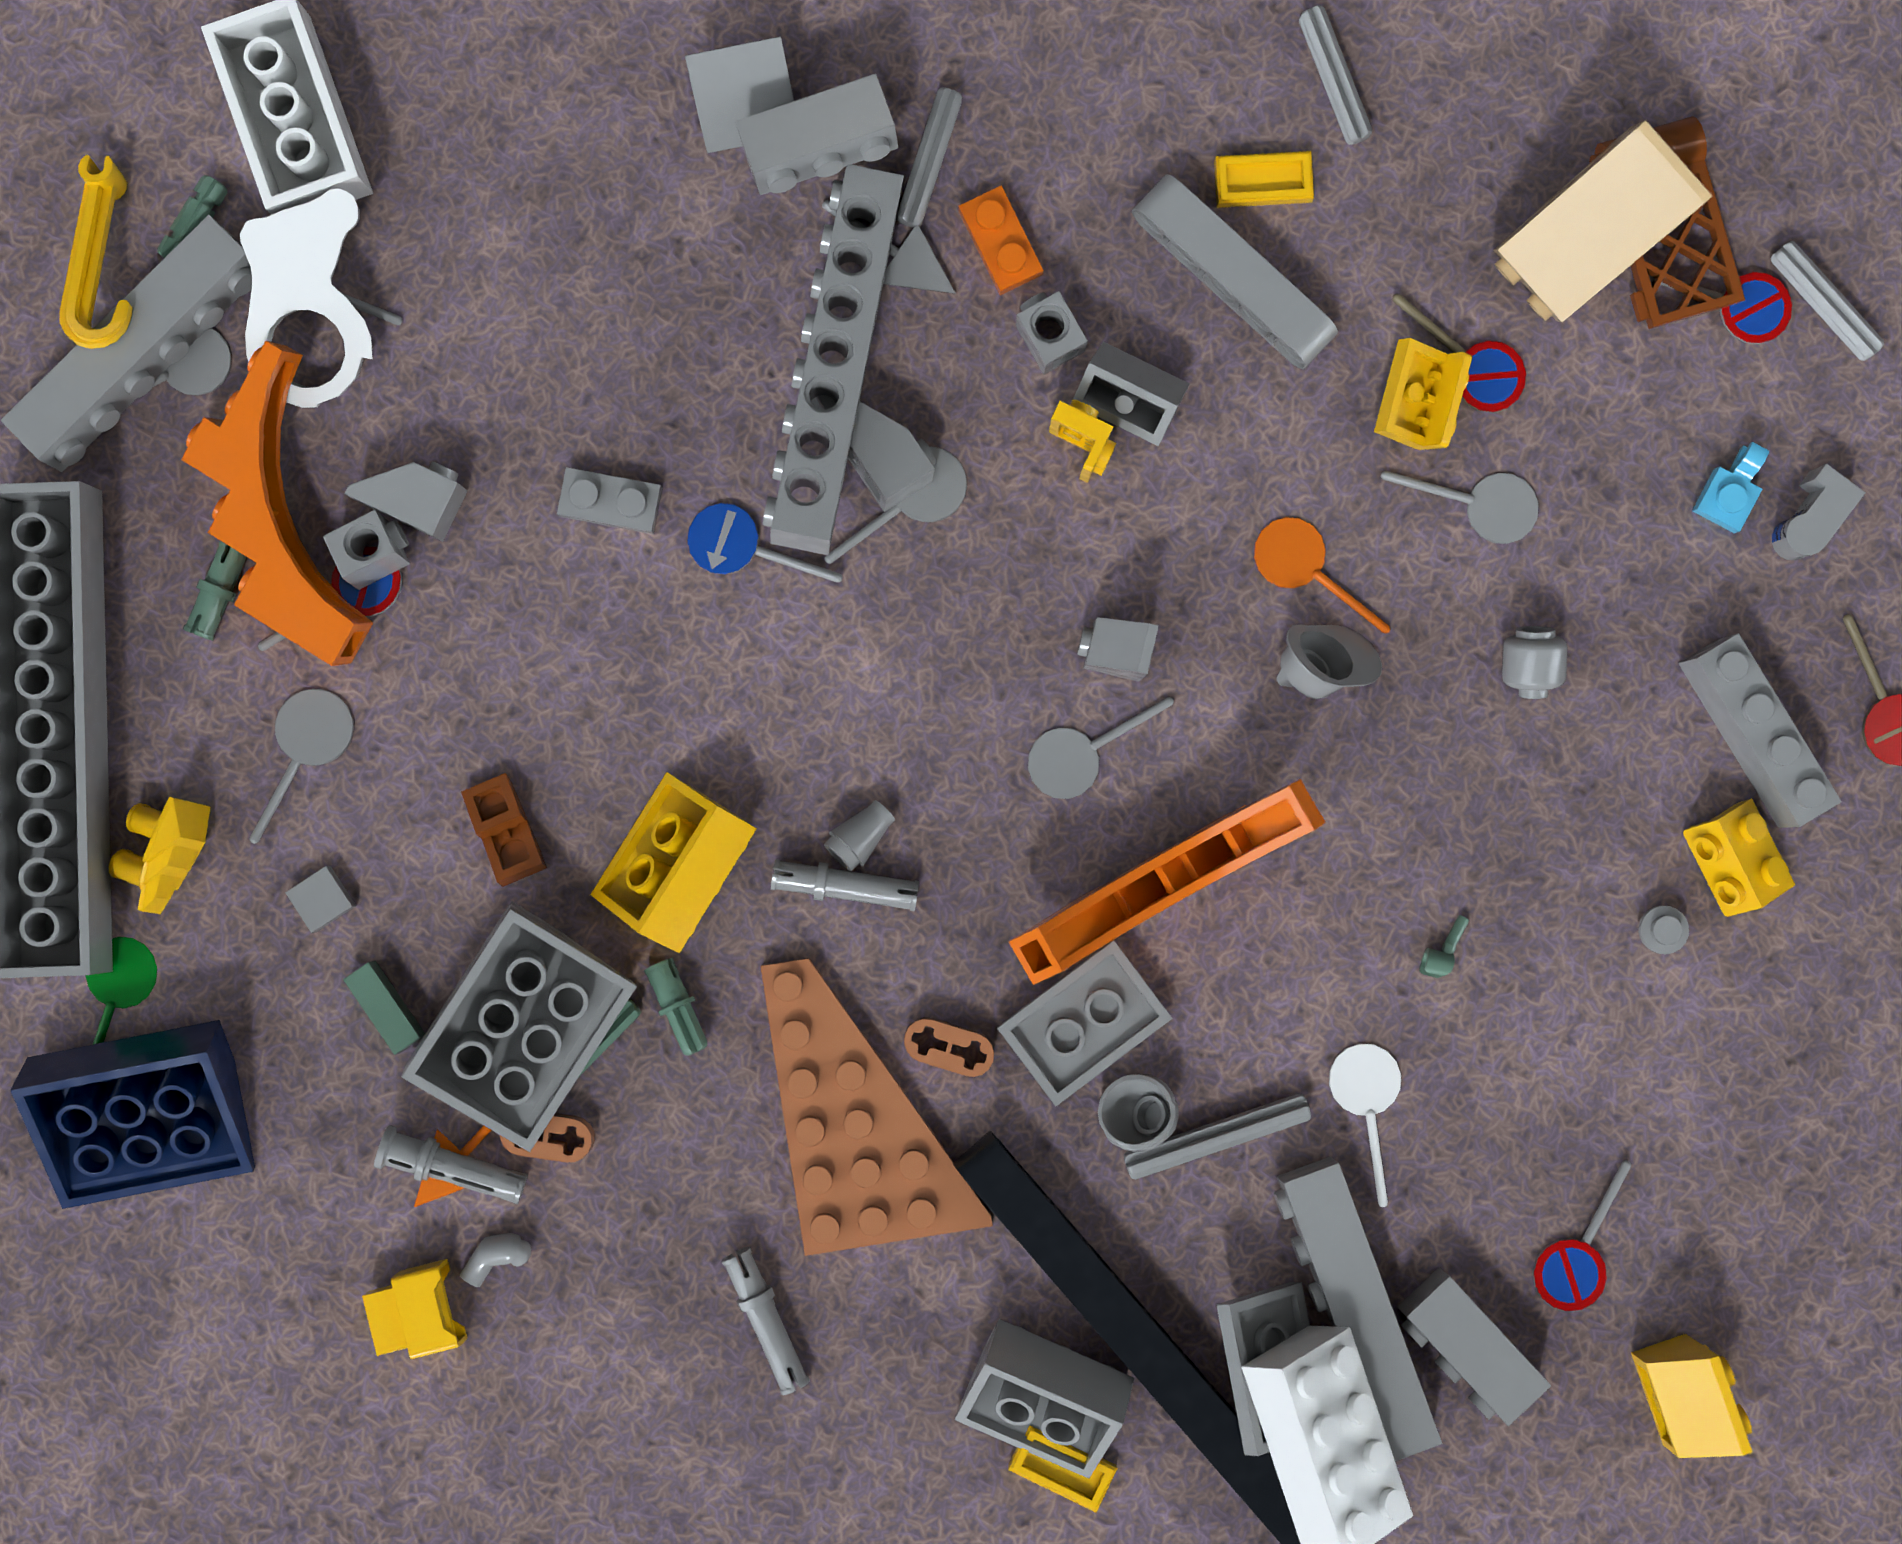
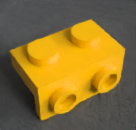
M1412 338L1398 339L1374 432L1418 450L1447 448L1456 430V417L1463 391L1469 381L1468 372L1472 355L1465 352L1447 354Z
M1072 399L1070 405L1059 401L1051 417L1049 433L1090 452L1079 478L1088 483L1093 472L1102 476L1117 443L1109 440L1114 426L1097 419L1099 412L1086 403Z
M1752 798L1738 802L1711 820L1690 826L1683 831V835L1722 913L1726 917L1763 908L1795 886L1788 866L1782 859L1767 829L1765 820L1760 815Z

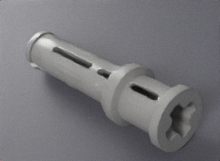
M392 1125L387 1126L374 1161V1168L382 1169L384 1166L402 1170L414 1174V1180L420 1182L423 1180L427 1181L429 1177L443 1180L463 1188L502 1198L517 1205L528 1177L527 1173L509 1170L486 1161L440 1148V1143L436 1142L434 1138L429 1137L424 1141L398 1133L397 1128Z

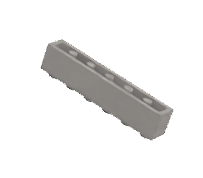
M208 215L123 299L130 303L133 310L126 332L116 342L104 348L95 349L76 345L0 421L41 462L60 472H63L68 466L77 463L84 456L86 448L102 432L113 428L119 421L121 414L137 398L146 395L153 388L155 379L171 364L184 358L189 350V346L205 330L216 326L222 319L224 312L240 296L252 290L251 266L242 245L214 218ZM115 308L94 329L106 327L111 322Z
M1330 1156L1276 1176L1281 1190L1274 1192L1276 1203L1284 1220L1292 1218L1298 1236L1290 1238L1294 1252L1301 1266L1309 1264L1315 1282L1307 1284L1312 1301L1318 1313L1326 1310L1331 1326L1350 1327L1394 1460L1398 1461L1441 1445V1438L1340 1164Z

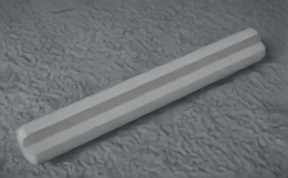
M1298 1093L1171 1136L1152 1150L1143 1152L1127 1151L1124 1154V1162L1128 1174L1132 1179L1136 1180L1307 1122L1311 1119V1111L1304 1095Z

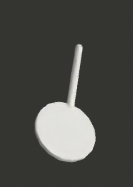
M1357 1044L1346 1048L1335 1058L1330 1069L1329 1086L1334 1099L1343 1109L1355 1115L1366 1116L1378 1204L1380 1207H1386L1388 1200L1375 1114L1385 1111L1394 1103L1401 1087V1073L1396 1060L1388 1051L1374 1044Z

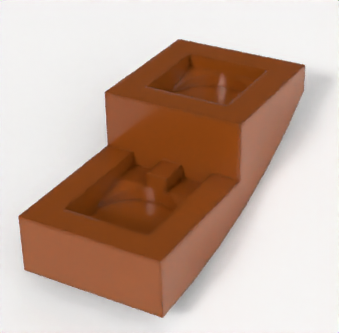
M506 773L461 791L475 833L483 841L497 883L504 887L547 868L515 788Z

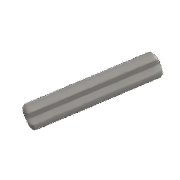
M1321 5L1309 8L1301 13L1299 18L1300 26L1345 141L1349 145L1358 144L1370 137L1372 127L1325 8Z
M941 87L937 91L897 213L898 222L908 227L914 228V226L919 225L920 227L922 225L962 103V95L946 87Z
M1787 242L1772 255L1771 262L1859 360L1864 361L1871 358L1883 347L1884 340L1796 242Z

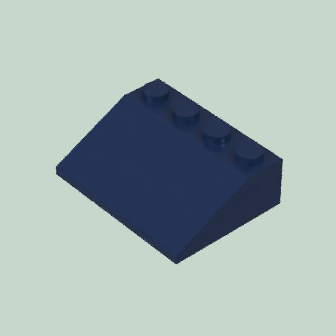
M220 1020L27 1057L10 1089L62 1209L254 1172V1158L235 1059Z

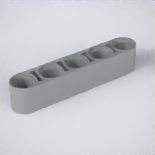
M1165 174L1132 209V215L1142 228L1297 368L1306 369L1338 334L1336 325L1320 308L1175 177Z

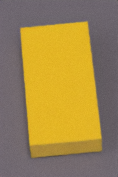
M1311 151L1216 156L1214 159L1217 208L1312 203L1314 199Z
M1029 1425L1025 1434L1027 1440L1033 1442L1035 1439L1085 1464L1088 1458L1087 1453L1071 1445L1055 1444L1049 1441L1042 1431ZM1017 1447L1008 1465V1470L1097 1513L1117 1471V1465L1102 1458L1088 1479L1031 1454L1024 1448L1020 1449Z

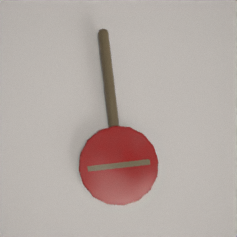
M1846 614L1843 616V622L1878 698V701L1870 707L1864 717L1862 734L1865 746L1875 758L1885 764L1902 766V694L1887 695L1852 615Z

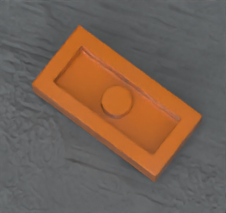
M1002 185L958 206V211L999 295L1005 294L1043 275L1044 270Z

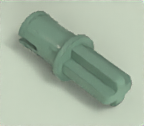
M666 959L645 969L644 972L653 987L662 1009L658 1013L660 1017L667 1016L683 1054L688 1056L707 1047V1039L691 1006V1003L696 1001L695 997H689L679 976L674 959Z

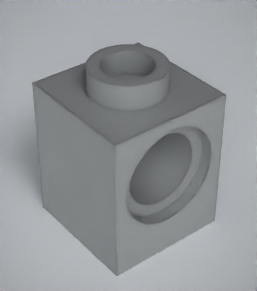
M1060 291L1049 297L1044 292L1039 293L1020 306L1022 312L1017 314L1015 326L1043 375L1085 352L1088 340ZM1052 320L1059 324L1062 333L1057 338L1045 339L1038 334L1036 326L1041 321Z
M376 510L323 536L342 579L358 590L410 564L403 548L409 546V543L401 526L396 520L389 522ZM379 539V546L375 553L364 557L366 545L372 540Z

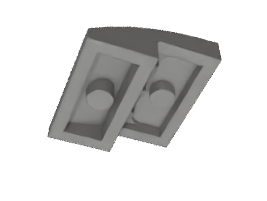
M781 36L685 55L707 153L743 146L735 121L794 101Z

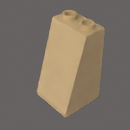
M1645 120L1630 126L1493 251L1501 259L1494 265L1513 286L1519 280L1532 293L1526 300L1527 303L1544 321L1552 316L1557 322H1563L1705 204L1712 195Z

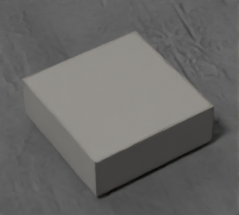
M331 866L323 867L285 892L311 933L318 932L356 907L355 902Z

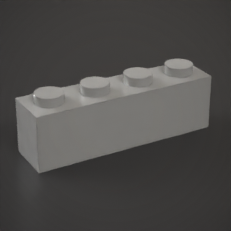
M1739 633L1719 638L1678 663L1778 828L1801 827L1842 802Z

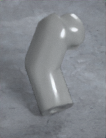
M514 1233L485 1237L461 1271L460 1277L472 1286L481 1287L493 1266L510 1263L516 1267L524 1265L531 1255V1246L529 1242L521 1240V1237Z

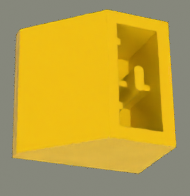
M1687 1334L1631 1352L1662 1444L1676 1457L1744 1456L1753 1453L1747 1437L1748 1434L1752 1433L1751 1423L1743 1407L1735 1403L1730 1388L1735 1385L1734 1374L1723 1356L1719 1357L1705 1344L1702 1345Z

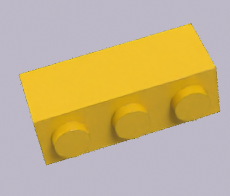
M666 772L590 895L639 934L680 953L689 937L694 933L697 924L710 903L720 891L722 884L738 858L745 851L748 842L757 828L677 777Z

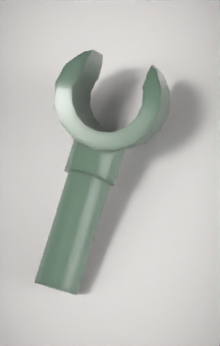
M1461 915L1457 917L1442 945L1441 951L1428 947L1425 949L1419 968L1421 974L1440 978L1452 971L1455 963V956L1453 954L1469 923L1467 918Z

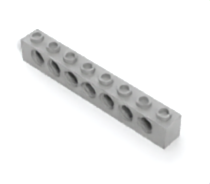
M851 164L846 166L843 181L834 180L829 209L837 211L834 225H824L820 253L827 254L825 270L815 269L810 295L811 298L818 299L815 315L806 313L801 342L809 344L806 360L797 358L792 379V388L800 389L796 405L787 404L782 433L790 435L787 451H777L772 479L780 481L777 498L768 496L763 517V526L771 527L770 544L829 555L899 209L904 175ZM861 218L870 222L871 226L856 228L849 222L853 219ZM846 262H854L860 265L862 270L857 273H848L841 269L840 265ZM838 306H844L851 309L854 314L848 318H839L833 315L830 310ZM827 351H837L845 359L840 363L832 364L823 360L821 355ZM819 395H826L834 399L836 405L830 409H819L811 401ZM809 441H817L822 443L827 450L821 455L812 456L805 453L801 447ZM799 487H809L818 496L813 501L804 503L797 501L791 493Z

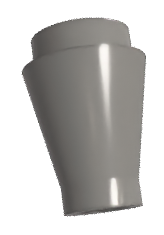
M874 800L866 809L829 832L831 837L824 843V846L844 868L851 872L857 865L864 866L888 827L895 821V818L880 802Z

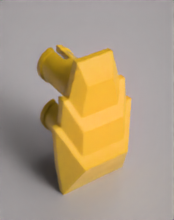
M169 796L162 811L153 809L143 803H138L129 810L126 817L128 831L150 838L143 856L137 855L128 849L118 850L112 856L108 868L112 877L140 887L141 892L137 910L161 914L174 891H178L206 842L210 806Z

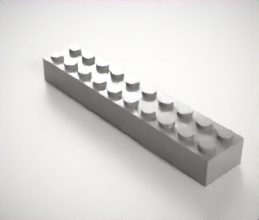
M81 481L0 484V978L77 976L113 972L111 875L108 868L110 863L102 490Z

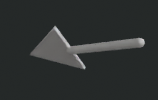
M825 200L822 203V207L836 217L837 211L829 209L830 201ZM856 219L849 222L856 228H867V226ZM919 225L914 226L900 249L891 244L889 254L894 258L886 268L883 284L956 294Z

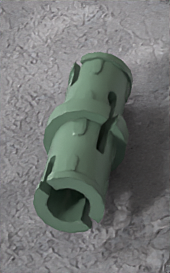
M222 541L218 543L219 547L205 580L199 579L196 588L200 589L188 621L183 627V630L211 641L215 639V633L228 602L234 603L237 593L233 592L247 559L246 556Z

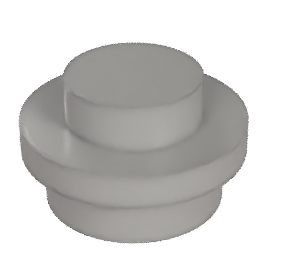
M1656 906L1644 913L1639 922L1638 932L1642 943L1650 951L1658 954H1671L1680 950L1686 943L1689 936V925L1685 916L1678 909L1670 906Z

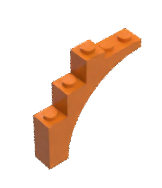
M265 341L264 345L258 348L251 356L247 366L249 373L240 390L234 392L227 401L224 420L203 417L202 421L196 424L188 434L186 440L187 449L181 460L230 490L216 504L212 513L214 521L207 533L256 562L255 566L248 569L241 578L238 586L240 594L234 606L331 666L351 664L374 622L347 603L316 568L299 539L286 504L280 468L282 419L288 390L303 355L287 345Z
M1299 779L1247 806L1244 805L1212 821L1181 842L1147 858L1114 880L1077 898L1010 940L1009 944L1034 985L1063 972L1092 952L1189 895L1250 862L1316 830L1326 822L1302 780Z

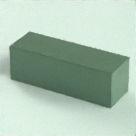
M376 961L366 963L343 979L394 1055L403 1052L423 1038L425 1032Z

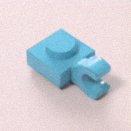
M1751 442L1748 447L1742 446L1729 471L1722 467L1713 469L1692 512L1733 533L1740 532L1763 490L1750 481L1764 464L1769 450Z

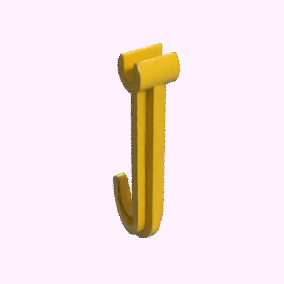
M87 154L80 160L78 165V172L85 185L59 317L60 325L70 340L78 346L95 349L109 346L126 332L133 308L127 300H120L117 303L111 322L106 327L94 329L91 326L114 203L125 194L127 181L110 156L105 157L104 168L100 171Z

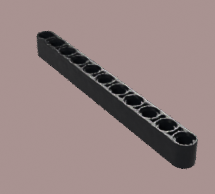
M991 1131L986 1133L953 1162L960 1175L1280 1544H1300L1270 1452L1260 1456L1244 1455L1235 1410Z

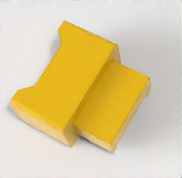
M448 1259L401 1270L391 1277L392 1285L370 1290L362 1296L377 1356L407 1348L410 1359H415L460 1347L467 1340L465 1326L454 1321L452 1318L444 1286V1280L450 1272Z

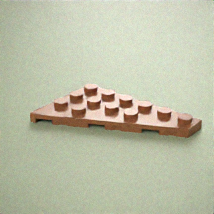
M805 958L761 965L805 1256L993 1226L989 1210H987L975 1191L957 1171L948 1152L926 1121L923 1120L902 1087L889 1072L885 1063L845 1010L843 1004L828 986L811 959Z

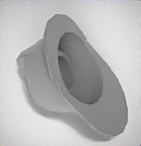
M1293 625L1287 631L1286 641L1288 645L1281 655V670L1276 680L1280 686L1294 687L1307 697L1322 699L1343 687L1365 686L1374 683L1381 675L1382 663L1378 652L1368 640L1344 626Z

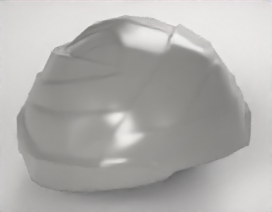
M1131 1074L1115 1080L1105 1089L1099 1102V1124L1112 1144L1127 1151H1149L1159 1146L1172 1135L1179 1119V1107L1173 1092L1162 1080L1149 1074Z

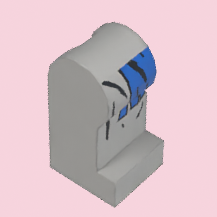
M1828 464L1809 471L1799 485L1809 495L1792 518L1781 522L1774 529L1772 534L1774 551L1786 560L1796 561L1819 553L1828 544L1866 493Z

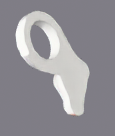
M339 188L330 189L308 203L279 211L265 218L246 221L240 232V241L251 266L252 290L245 331L248 362L253 353L262 347L265 341H272L275 328L284 317L298 310H311L325 315L337 326L344 340L345 357L342 367L331 381L321 386L306 387L294 382L291 383L286 403L301 408L318 407L322 402L342 395L359 377L364 358L373 359L371 335L364 318L351 302L331 284L344 239L360 219V209L354 196Z

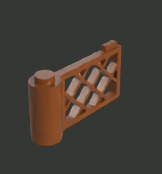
M1694 116L1653 127L1658 135L1709 191L1712 197L1687 218L1676 239L1667 234L1659 241L1671 248L1660 269L1644 261L1643 255L1630 265L1638 291L1630 295L1637 322L1646 320L1649 330L1745 301L1705 162L1707 154L1705 133L1701 123ZM1616 139L1597 144L1595 154L1591 155L1589 163ZM1702 207H1703V211H1704L1705 216H1703L1702 214H1700V211H1701ZM1694 223L1710 231L1713 243L1706 255L1683 243ZM1677 253L1700 264L1690 285L1667 273ZM1715 254L1717 256L1718 262L1713 260ZM1707 269L1723 277L1727 296L1713 299L1697 290ZM1649 275L1655 278L1652 284ZM1661 282L1684 294L1675 311L1662 315L1659 313L1655 299V293ZM1691 298L1699 302V304L1687 307Z

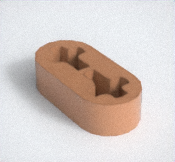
M927 1017L913 1021L905 1032L904 1045L906 1051L913 1059L970 1077L983 1075L990 1069L993 1063L994 1050L992 1043L985 1035L979 1032ZM925 1026L934 1029L933 1037L948 1043L945 1050L930 1046L927 1053H921L918 1051L919 1044L917 1041L912 1040V1035L914 1032L922 1033ZM971 1041H978L980 1043V1051L986 1054L984 1062L980 1060L975 1061L973 1067L964 1065L965 1057L963 1055L951 1052L953 1044L965 1048L970 1046Z
M559 1113L554 1114L543 1131V1138L538 1139L530 1152L500 1135L503 1147L512 1154L566 1163L583 1159L592 1150L595 1142V1132L589 1122L578 1116ZM570 1126L576 1127V1135L584 1138V1144L577 1145L573 1152L567 1151L566 1142L551 1139L552 1133L565 1134L569 1131Z

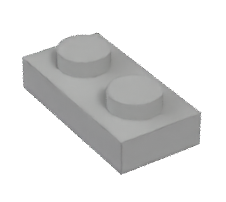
M566 467L557 515L568 519L654 534L663 487L659 484Z

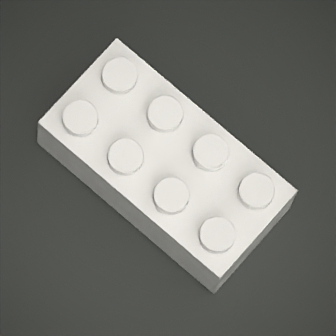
M275 0L201 26L264 207L271 215L308 203L334 188L347 191L354 196L355 200L373 194L311 17L298 0Z
M1307 1326L1241 1366L1300 1544H1375L1413 1517L1350 1327Z

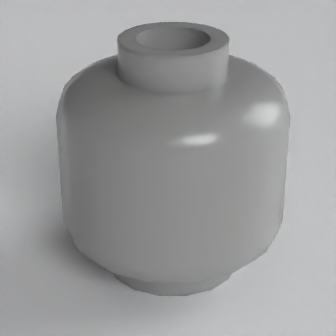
M1545 626L1516 628V634L1506 638L1503 643V682L1512 688L1519 689L1518 696L1521 698H1547L1548 690L1556 689L1566 681L1568 647L1563 638L1555 635L1556 630L1554 628Z

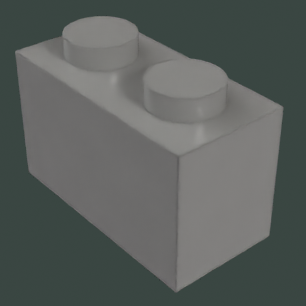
M1103 341L1089 362L1073 399L1095 408L1099 412L1097 417L1159 446L1190 383Z

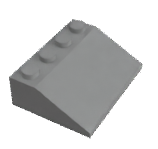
M511 901L406 1062L401 1077L530 1152L635 991L637 984L554 926Z

